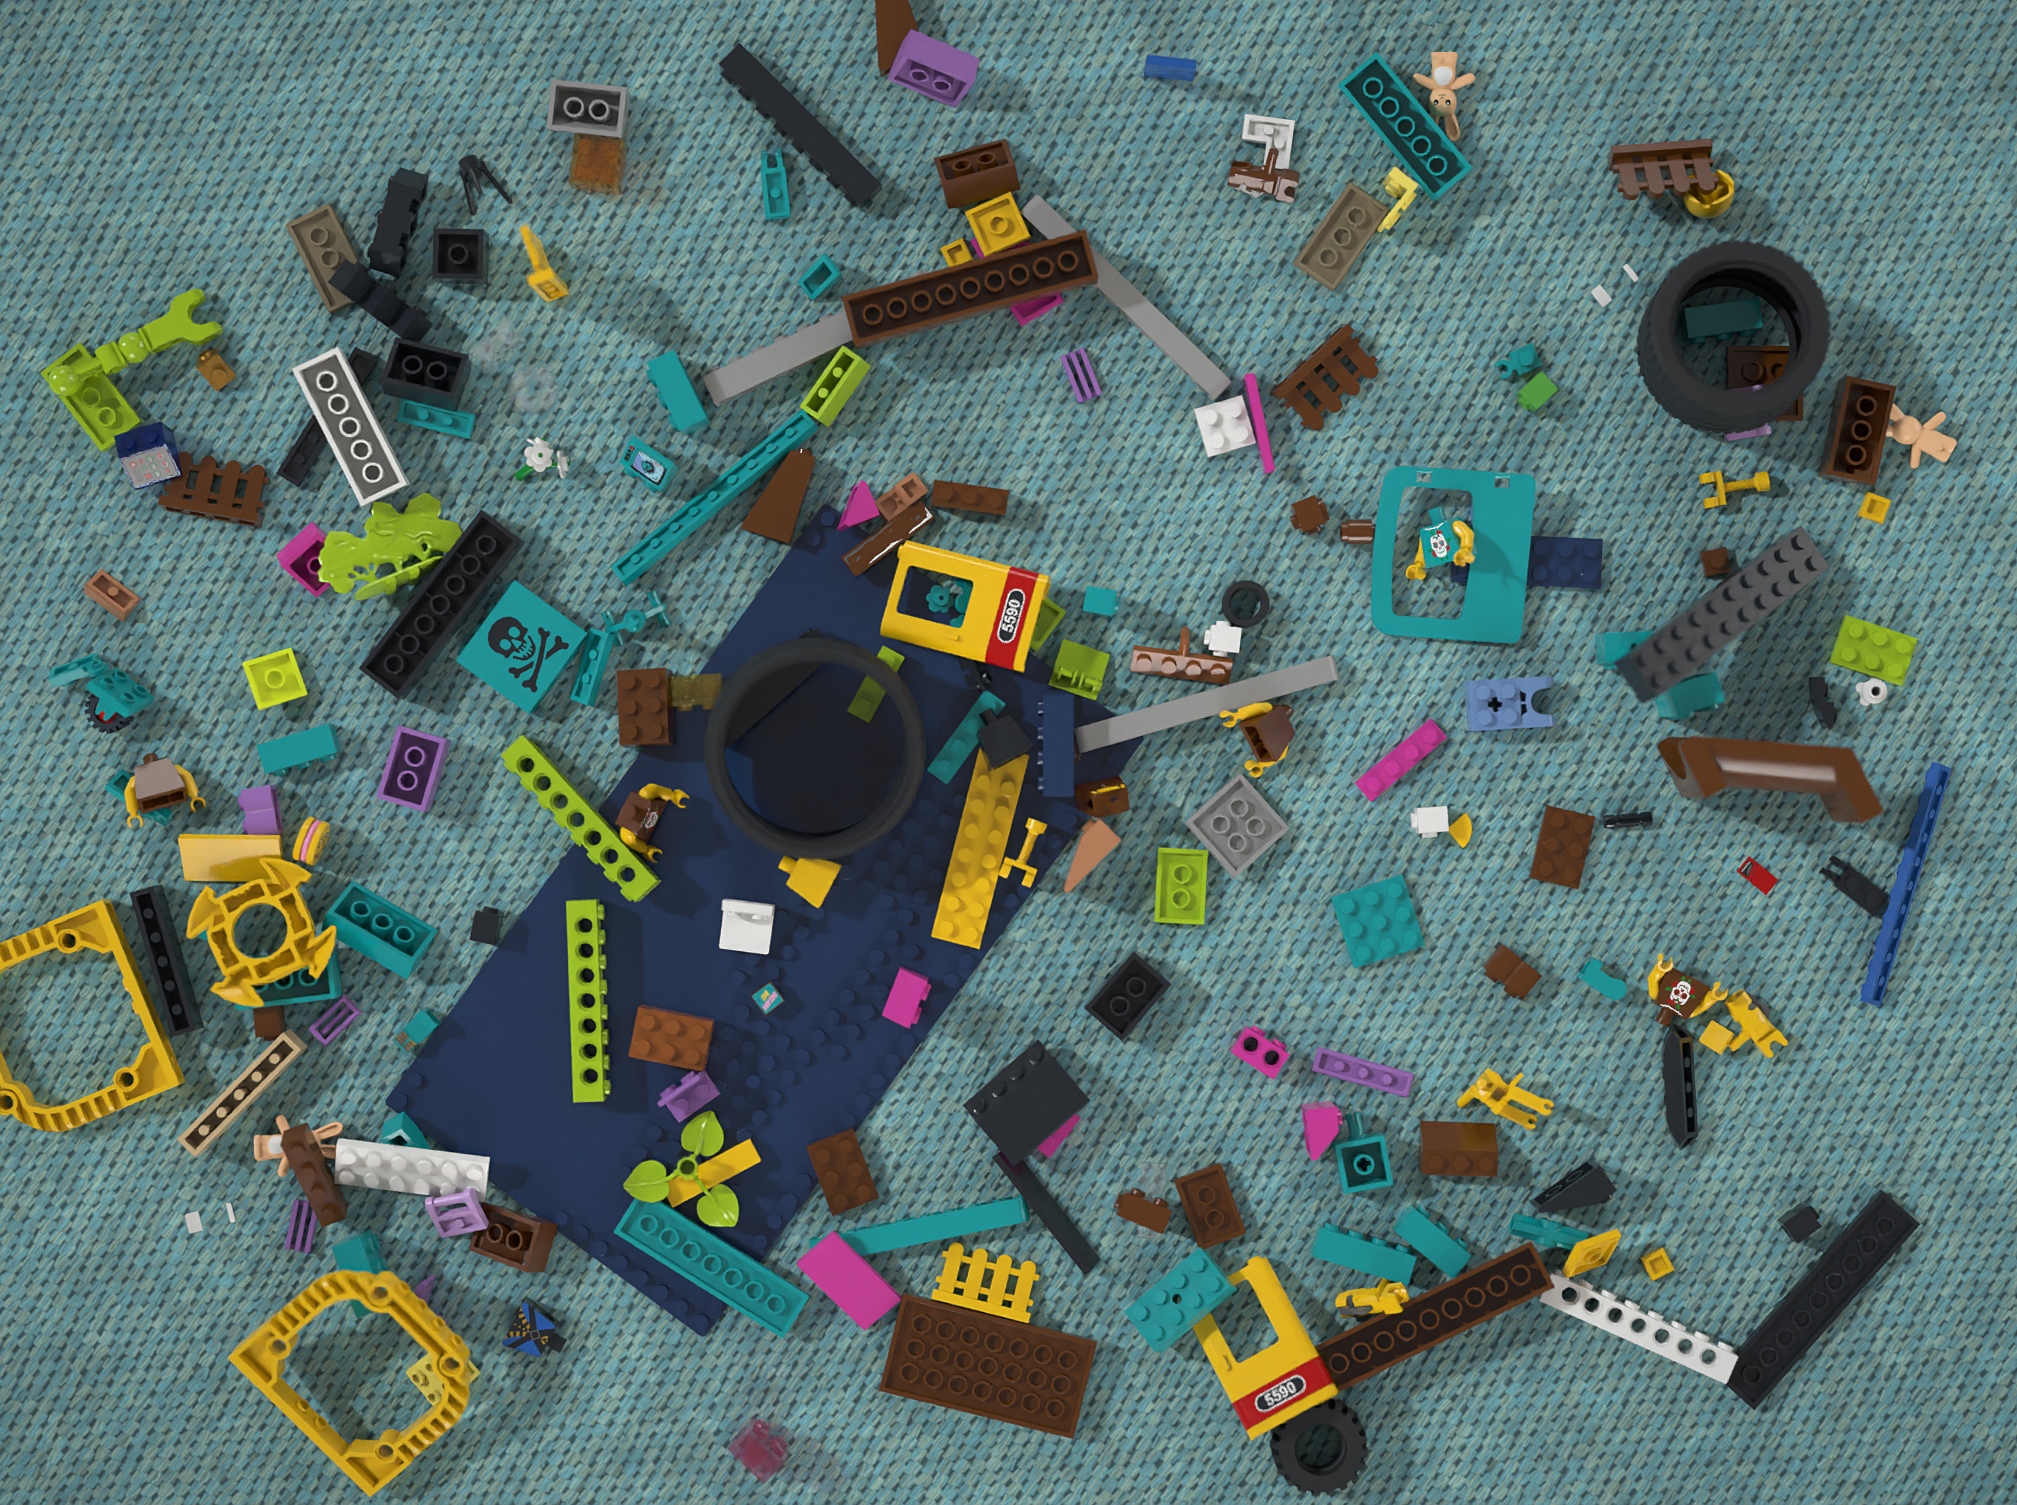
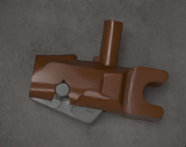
M1270 148L1266 164L1262 165V167L1253 165L1251 162L1232 161L1227 186L1246 192L1254 197H1259L1264 193L1276 195L1277 200L1291 203L1294 201L1296 191L1294 187L1298 186L1300 173L1283 168L1282 172L1274 170L1279 151L1275 148Z

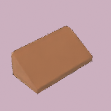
M102 569L84 585V593L122 622L127 619L141 600V598Z

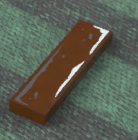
M919 498L844 554L841 560L854 577L857 578L932 522L935 517Z

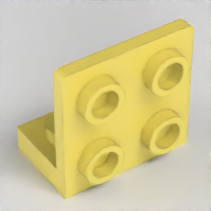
M1395 166L1382 184L1386 186L1384 190L1394 198L1398 196L1401 199L1378 227L1377 231L1380 233L1384 228L1390 230L1401 216V213L1398 212L1400 208L1405 211L1417 196L1414 190L1418 184Z
M428 1353L406 1371V1374L434 1406L443 1397L445 1385L433 1372L431 1364L433 1356ZM469 1360L466 1366L470 1376L469 1383H471L481 1373Z

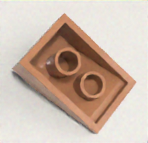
M1091 818L1081 828L1084 833L1080 836L1063 886L1067 894L1121 841L1099 818L1096 821Z

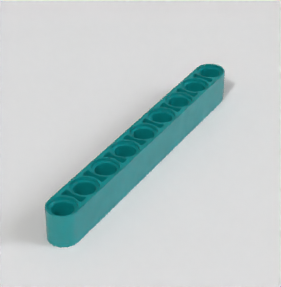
M1017 1195V1198L1011 1196L992 1200L993 1203L986 1201L968 1205V1208L962 1206L944 1210V1213L937 1211L919 1215L920 1218L913 1216L895 1220V1223L889 1221L871 1225V1228L864 1226L846 1230L847 1233H842V1231L836 1233L860 1256L1027 1222L1030 1220L1027 1201L1022 1195ZM828 1234L822 1235V1238H818V1236L809 1238L810 1250Z

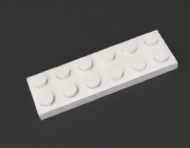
M338 1138L334 1183L439 1197L461 1193L464 1189L474 1188L477 1200L485 1202L490 1157Z

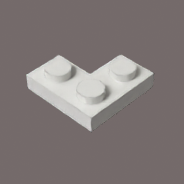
M1245 114L1241 141L1266 144L1263 165L1266 164L1269 149H1277L1279 154L1274 170L1282 171L1283 168L1288 169L1295 120Z

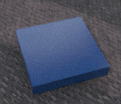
M1148 55L1146 56L1143 76L1193 81L1197 61Z

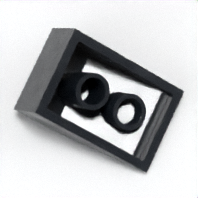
M1589 1159L1529 1202L1540 1213L1592 1206L1599 1203L1604 1204L1613 1198V1193L1617 1189L1601 1166Z

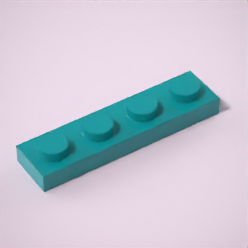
M989 691L983 692L927 770L945 784H948L978 743L976 734L978 730L985 727L979 714L992 708L996 716H998L1006 704Z

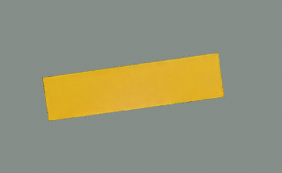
M751 1138L698 1165L699 1172L697 1176L704 1186L709 1189L761 1162L762 1159ZM679 1175L667 1181L670 1188L667 1198L672 1208L703 1192L694 1179L684 1180Z

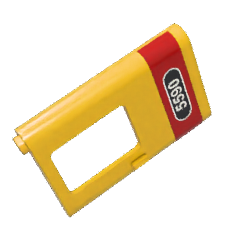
M906 541L905 544H901L897 555L900 560L881 624V636L1024 672L1025 661L1042 600L1046 599L1049 592L1051 576L912 541ZM914 566L973 581V590L963 625L960 628L897 612L907 571L910 567Z
M1260 1255L1248 1260V1266L1233 1273L1228 1278L1234 1285L1243 1280L1250 1282L1279 1337L1278 1342L1238 1363L1211 1312L1192 1327L1251 1441L1310 1407L1321 1404L1339 1393L1267 1257L1261 1258Z

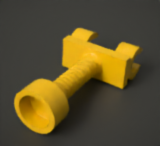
M1721 471L1699 475L1700 484L1715 482L1717 497L1703 499L1705 509L1727 505L1726 492L1756 488L1758 492H1764L1770 489L1769 476L1766 471L1755 473L1752 479L1723 483Z
M1029 817L1025 826L1028 828L1029 833L1022 847V852L1019 854V859L1014 860L1005 856L998 875L1007 878L1012 865L1024 869L1026 874L1022 885L1030 888L1037 868L1027 865L1026 861L1029 859V854H1031L1030 852L1033 849L1032 847L1037 836L1044 834L1047 824Z

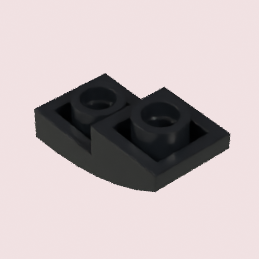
M1809 677V693L1815 716L1821 727H1833V723L1837 720V709L1834 708V702H1824V697L1828 695V684L1825 682V677Z

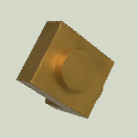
M213 348L211 351L207 349L197 357V370L216 392L236 378V374L219 355V351L216 348Z

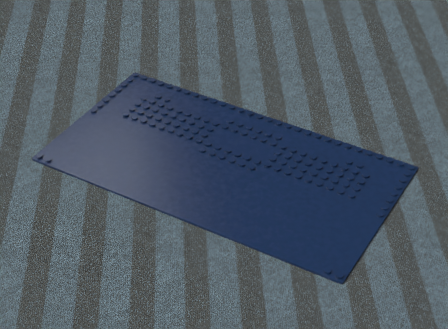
M824 504L674 707L676 745L645 747L598 810L599 814L621 836V828L616 824V820L632 791H639L648 784H656L672 789V792L680 789L690 797L680 799V802L686 805L685 808L678 807L671 799L668 800L648 843H646V846L652 845L661 849L662 854L658 852L653 853V859L657 863L645 859L642 855L643 852L638 853L634 850L658 876L661 882L640 902H635L633 899L629 901L620 892L622 887L617 881L613 883L605 876L603 872L606 869L600 863L596 865L587 856L589 851L583 844L578 846L574 843L385 1100L388 1107L398 1114L404 1111L417 1125L419 1130L449 1152L490 1157L488 1180L539 1218L557 1223L556 1230L702 1337L708 1334L728 1304L614 1233V1230L635 1199L624 1189V1182L639 1164L649 1160L661 1163L666 1169V1177L671 1175L674 1170H677L678 1162L681 1159L694 1154V1151H687L682 1146L681 1136L684 1128L698 1115L707 1111H713L723 1131V1145L712 1156H703L699 1153L695 1159L697 1165L751 1138L762 1159L761 1162L719 1183L729 1187L737 1198L739 1206L737 1223L734 1227H713L705 1224L697 1213L698 1201L706 1196L704 1192L673 1207V1209L760 1263L819 1183L806 1145L852 1127L854 1133L858 1130L1088 817V814L1076 808L1075 790L1074 796H1043V791H1038V776H1043V766H1038V751H1043V741H1038V725H1043L1042 716H1038V700H1042L1043 695H1073L1074 729L1117 717L1097 701L1048 685L1053 669L1029 651L1025 661L1024 672L985 663L987 670L990 671L993 677L992 684L994 689L988 691L1006 704L998 714V720L1010 715L1034 745L1033 749L1025 754L1029 755L1001 867L1005 856L1014 860L1019 859V854L1022 852V847L1029 833L1028 828L1025 827L1029 817L1047 824L1044 834L1037 836L1032 847L1033 849L1030 852L1031 854H1029V859L1026 861L1027 865L1037 868L1030 888L1022 885L1026 874L1024 869L1012 865L1007 878L998 875L979 949L931 937L980 749L979 742L948 784H945L927 769L983 693L974 696L973 692L969 691L964 675L970 674L972 671L970 668L962 671L956 655L881 636V624L900 559L892 551L855 578L843 563L841 557L870 536V534L859 526L842 532L838 531L837 528L842 514L829 504ZM912 566L908 569L897 607L898 613L951 626L950 621L952 619H957L960 615H964L957 611L955 603L952 607H948L946 613L930 611V602L926 600V596L930 593L931 588L938 584ZM808 628L812 630L818 628L827 639L848 642L876 656L883 645L904 656L905 659L897 674L914 696L923 719L926 735L924 773L910 808L895 827L880 840L855 853L826 859L839 863L842 866L820 908L812 905L786 885L791 874L778 868L784 855L771 851L753 841L726 815L711 788L704 758L706 719L710 716L713 704L728 679L752 657L777 644L800 639L799 636ZM825 661L732 745L724 750L730 777L740 796L757 814L767 821L782 828L802 833L833 832L849 827L867 817L876 810L891 792L903 762V726L896 705L886 692L870 723L847 711L866 674L844 664ZM1143 735L1083 752L1084 759L1074 764V785L1117 776L1143 742ZM598 831L594 832L591 836V841L594 845H598L601 841V834ZM614 849L608 853V860L613 864L618 859V853ZM628 868L624 873L625 879L628 882L635 878V871L632 868ZM600 899V905H604L605 911L604 919L601 920V930H605V944L602 945V955H606V969L602 970L603 980H607V994L603 995L604 1005H608V1019L604 1020V1028L609 1031V1044L605 1045V1055L609 1054L610 1069L606 1070V1080L610 1079L611 1094L607 1095V1099L604 1101L573 1102L566 901ZM723 899L775 905L768 954L721 949L719 947L724 912L722 910ZM583 918L580 924L581 928L585 932H590L592 922L587 918ZM584 943L582 945L581 951L586 957L592 956L593 947L590 944ZM900 967L929 977L927 983L931 984L926 1000L920 999L918 1007L922 1008L916 1024L911 1023L909 1028L882 1016ZM585 968L583 970L582 976L584 980L588 982L593 981L594 972L591 969ZM769 981H772L786 1001L765 1016L750 996ZM587 993L583 997V1002L585 1005L592 1007L595 1004V998L592 994ZM641 1005L715 1019L707 1064L704 1070L721 1094L680 1123L666 1104L660 1107L657 1103L662 1099L660 1094L674 1083L677 1087L682 1084L680 1080L693 1071V1069L628 1057L637 1011ZM586 1019L584 1027L586 1030L593 1032L596 1029V1023L592 1019ZM587 1044L585 1052L593 1057L597 1054V1048L593 1044ZM587 1069L586 1071L588 1080L597 1081L598 1074L594 1069ZM667 1197L661 1200L672 1207Z

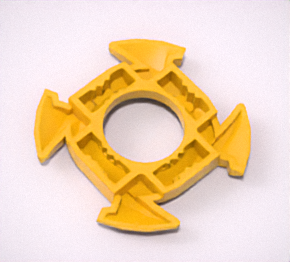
M261 858L259 860L272 879L262 878L250 881L216 898V892L206 885L196 899L189 916L186 936L189 939H193L201 932L207 931L210 947L223 975L226 977L223 982H216L210 990L225 1000L243 1006H264V1001L253 986L272 983L303 967L309 966V974L318 979L327 966L335 946L337 928L334 925L315 938L314 921L299 890L302 883H309L312 874L296 864L281 859ZM261 904L272 905L278 908L286 919V939L281 948L271 956L260 959L249 958L242 954L236 946L234 940L236 922L247 909Z

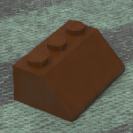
M1006 138L934 158L948 209L961 208L966 204L986 201L995 196L1021 190L1015 163Z
M1420 1120L1418 1171L1421 1174L1497 1177L1498 1145L1495 1123Z

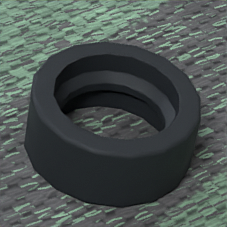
M1242 580L1232 584L1225 591L1222 598V611L1225 618L1239 628H1250L1259 624L1269 611L1270 599L1266 590L1260 584L1251 580ZM1240 590H1251L1259 597L1260 609L1252 618L1242 619L1237 617L1232 611V597Z

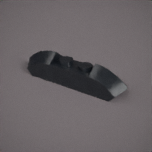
M1672 1024L1666 1033L1661 1051V1062L1663 1063L1662 1077L1665 1086L1664 1104L1666 1105L1664 1115L1670 1136L1681 1151L1698 1137L1693 1036L1686 1029Z

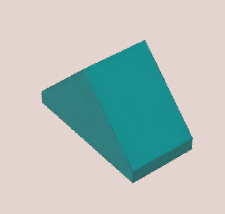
M825 253L797 282L810 300L814 301L840 282L843 277L830 257Z

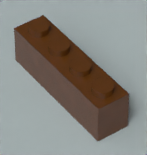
M306 1122L283 1131L280 1146L321 1227L346 1219L347 1201L339 1185L334 1183V1175L308 1123Z

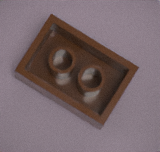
M666 667L617 671L620 746L640 748L676 745L673 671Z

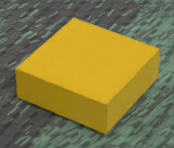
M963 238L940 248L948 267L973 261Z
M1866 492L1857 516L1883 524L1892 500Z
M1711 1020L1698 1041L1722 1055L1735 1034Z
M1663 1247L1640 1258L1651 1281H1655L1675 1270Z

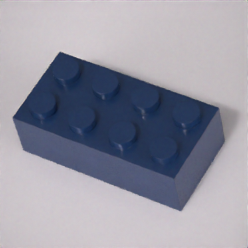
M1043 695L1042 700H1038V716H1042L1043 725H1038V741H1043V751H1038V766H1043V776H1038V791H1043V796H1074L1073 695Z

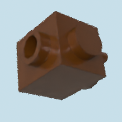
M1315 495L1289 506L1293 514L1290 516L1292 526L1295 530L1299 529L1301 534L1306 531L1308 536L1322 530L1321 525L1330 520L1323 500L1321 498L1316 499Z

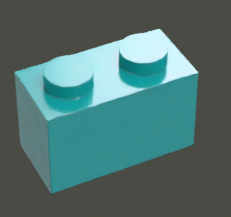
M1086 586L1082 613L1111 618L1113 613H1117L1119 610L1120 597L1116 596L1117 591Z

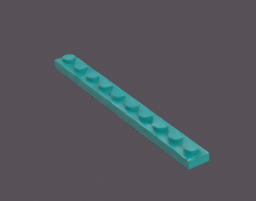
M803 409L800 410L610 566L627 587L788 455L791 450H794L819 429L818 426Z

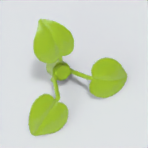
M707 1111L698 1115L684 1128L681 1136L682 1146L687 1151H694V1154L681 1159L678 1162L677 1170H674L671 1175L666 1177L665 1167L657 1161L649 1160L639 1164L623 1184L624 1189L634 1198L644 1202L655 1203L668 1196L670 1188L667 1181L672 1180L677 1175H680L684 1180L694 1179L706 1194L697 1204V1213L705 1224L713 1227H734L738 1220L739 1206L734 1192L722 1184L715 1185L709 1192L697 1176L699 1168L695 1159L698 1154L712 1156L721 1149L724 1141L722 1128L713 1111Z

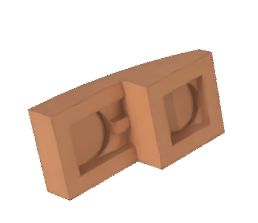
M912 472L874 502L880 516L887 523L919 498L921 499L929 491L917 475Z

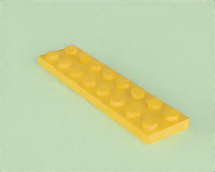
M981 748L979 749L931 937L977 949L980 948L1029 755L1024 754L989 772Z

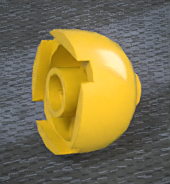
M1720 170L1712 173L1713 177L1718 176L1719 182L1717 186H1714V191L1710 195L1701 194L1698 191V187L1689 188L1688 194L1683 199L1685 206L1691 214L1699 218L1711 219L1721 216L1729 209L1734 197V181L1728 174ZM1694 173L1687 178H1695Z

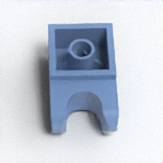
M1544 676L1464 682L1467 731L1556 725V718L1553 715L1539 714L1531 705V698L1536 691L1553 686V677ZM1492 698H1494L1495 702H1498V708H1495L1496 711L1494 712L1493 708L1488 707V702H1492Z

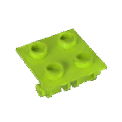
M1063 639L1048 685L1096 701L1098 692H1100L1103 684L1102 679L1110 654Z

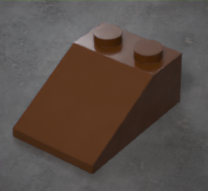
M482 1202L481 1208L489 1224L486 1229L473 1232L469 1250L527 1273L545 1272L558 1224L538 1216Z

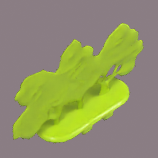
M422 493L409 500L403 514L398 513L392 504L374 501L371 508L372 517L367 518L364 529L367 532L365 538H357L348 532H328L324 541L325 547L320 551L318 557L322 566L318 571L319 581L330 583L334 590L341 594L350 592L356 580L370 582L355 593V600H365L385 592L386 596L396 593V587L407 582L409 586L418 584L420 577L434 571L444 556L429 559L431 552L440 550L448 553L462 535V531L457 522L440 520L438 518L442 511L440 501L428 493ZM423 543L427 544L428 549L426 551L423 550ZM410 555H416L422 560V562L403 569L402 567L403 562ZM386 562L394 564L397 572L381 579L376 577L375 573L379 565ZM371 563L374 564L373 570H370L369 568ZM358 565L364 567L369 575H366L365 572L360 575L353 568ZM348 574H354L356 578L350 579Z

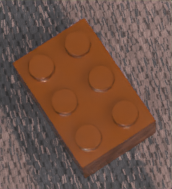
M641 1005L638 1007L628 1057L703 1071L707 1064L715 1019Z

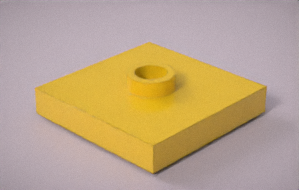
M1011 192L965 212L984 257L998 254L1031 239Z
M1618 1229L1576 1243L1562 1269L1565 1277L1570 1278L1607 1264L1622 1236Z

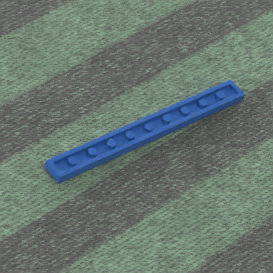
M1932 762L1926 772V782L1923 792L1918 798L1919 806L1916 816L1911 821L1912 829L1910 836L1904 845V856L1897 868L1895 886L1890 891L1888 909L1883 915L1882 929L1875 941L1876 949L1873 958L1868 964L1869 972L1867 979L1861 988L1860 1001L1879 1007L1882 1003L1952 770L1943 764Z

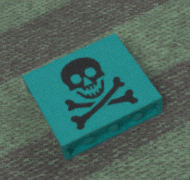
M514 580L513 583L509 582L501 591L503 596L498 603L494 602L486 612L488 617L483 624L479 622L471 633L473 638L468 644L465 642L457 652L459 657L456 661L526 713L533 714L585 643L589 632L521 585L519 581Z

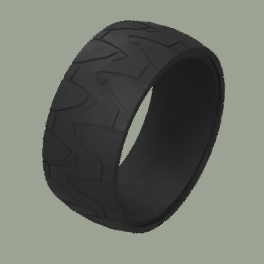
M803 638L780 643L760 652L744 663L728 679L718 694L708 718L705 731L704 758L709 782L717 801L726 815L746 836L761 846L785 856L809 860L831 859L849 855L870 846L890 832L902 819L915 799L922 781L926 760V735L923 719L914 696L901 677L886 662L873 653L848 642L827 638ZM830 661L847 665L866 674L876 681L892 698L903 726V762L891 792L876 810L867 817L849 827L833 832L802 833L782 828L767 821L757 814L740 796L733 784L726 764L724 751L725 735L731 716L742 697L755 683L769 673L798 662Z

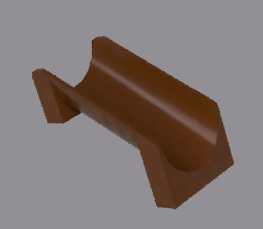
M1690 736L1688 738L1668 737L1657 745V750L1681 797L1706 799L1727 787L1819 794L1834 822L1862 824L1884 813L1855 752L1848 747Z

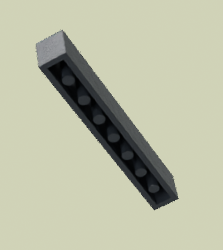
M740 43L719 63V67L722 70L720 73L721 77L728 84L734 82L740 88L737 91L739 95L747 102L752 100L757 105L755 110L765 120L769 117L775 123L773 128L782 137L787 135L793 141L790 145L800 155L804 152L810 158L808 163L817 172L822 170L828 176L826 181L835 190L840 188L845 193L844 199L852 207L858 205L862 209L882 189V184Z

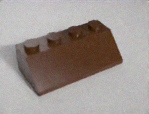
M1850 376L1838 380L1818 477L1846 483L1876 485L1896 386Z

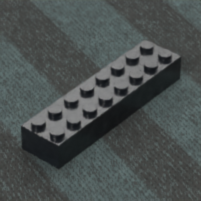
M480 510L358 669L397 699L405 700L526 542L489 513Z

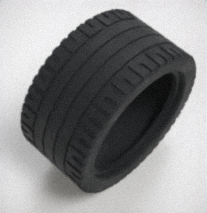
M1732 240V242L1723 241L1720 244H1710L1707 248L1702 247L1697 252H1692L1687 258H1683L1678 265H1675L1663 279L1645 310L1637 336L1638 346L1636 351L1640 374L1644 377L1643 382L1645 386H1648L1649 393L1655 397L1658 405L1661 404L1664 411L1672 414L1673 418L1681 420V423L1689 424L1694 429H1702L1704 432L1713 431L1716 434L1721 432L1732 434L1733 432L1742 433L1745 430L1751 431L1756 427L1764 426L1767 422H1772L1777 416L1782 415L1806 390L1820 371L1827 356L1828 342L1831 337V332H1829L1831 321H1829L1830 313L1827 310V301L1823 298L1824 294L1822 289L1818 287V282L1815 278L1811 277L1812 274L1808 269L1805 270L1803 268L1804 265L1796 262L1795 258L1791 255L1784 254V251L1774 249V246H1766L1760 242L1752 243V241L1744 240V242ZM1714 287H1736L1760 296L1775 309L1787 332L1789 353L1784 373L1771 384L1749 391L1720 389L1703 381L1689 369L1678 351L1674 336V321L1678 306L1690 296Z

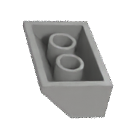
M552 79L546 129L549 131L622 138L628 120L630 93L627 87Z

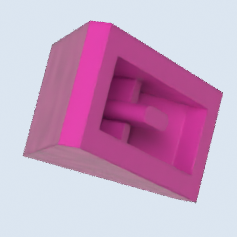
M861 480L853 487L837 528L838 531L842 532L867 523L880 515L865 481Z

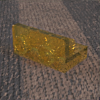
M722 674L671 677L673 699L671 706L678 707V711H691L694 705H703V710L712 709L718 694L723 688Z

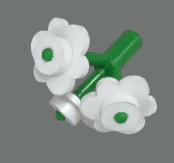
M536 437L535 440L527 438L526 441L534 446L525 449L524 454L528 458L526 460L527 464L514 474L515 478L518 481H522L535 470L542 472L547 468L557 467L560 477L565 478L567 475L566 471L570 470L571 464L568 456H564L563 451H557L558 461L552 463L550 457L554 450L549 448L550 443L545 438Z

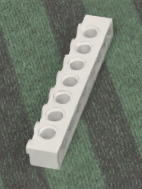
M1556 1269L1555 1272L1548 1270L1555 1288L1538 1295L1539 1301L1727 1384L1738 1359V1356L1732 1352L1733 1347L1721 1341L1716 1345L1709 1341V1336L1698 1331L1695 1334L1685 1331L1687 1327L1676 1321H1672L1669 1324L1662 1320V1315L1649 1310L1647 1314L1639 1310V1305L1629 1300H1626L1625 1303L1616 1300L1617 1296L1603 1289L1602 1293L1592 1289L1594 1285L1579 1279L1577 1283L1566 1278L1562 1270ZM1567 1287L1574 1289V1295L1570 1299L1562 1298V1291ZM1596 1298L1597 1306L1594 1309H1586L1585 1302L1587 1299ZM1613 1308H1619L1621 1311L1619 1318L1615 1320L1609 1319V1311ZM1638 1318L1643 1319V1327L1639 1330H1633L1632 1322ZM1659 1329L1667 1330V1336L1663 1340L1655 1339V1333ZM1684 1339L1690 1340V1347L1685 1351H1680L1678 1348L1680 1341ZM1713 1350V1358L1709 1361H1703V1352Z

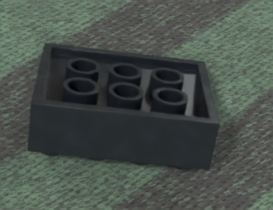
M1037 1039L963 1106L1011 1164L1016 1167L1091 1100L1051 1051Z

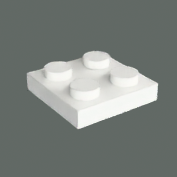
M1242 395L1194 409L1208 458L1256 444Z

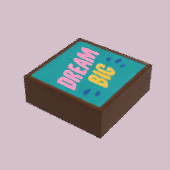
M769 981L750 996L765 1016L786 1001L772 981Z

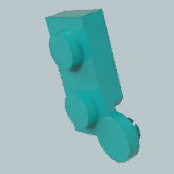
M97 652L52 668L48 681L52 688L60 685L65 687L82 677L91 678L105 673L109 666L107 662H102Z

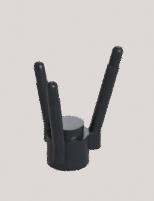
M469 155L458 162L461 169L459 174L463 181L471 215L475 214L468 180L473 181L478 194H482L478 181L482 177L481 172L486 175L507 203L512 204L511 198L487 169L484 161L479 162L476 155Z

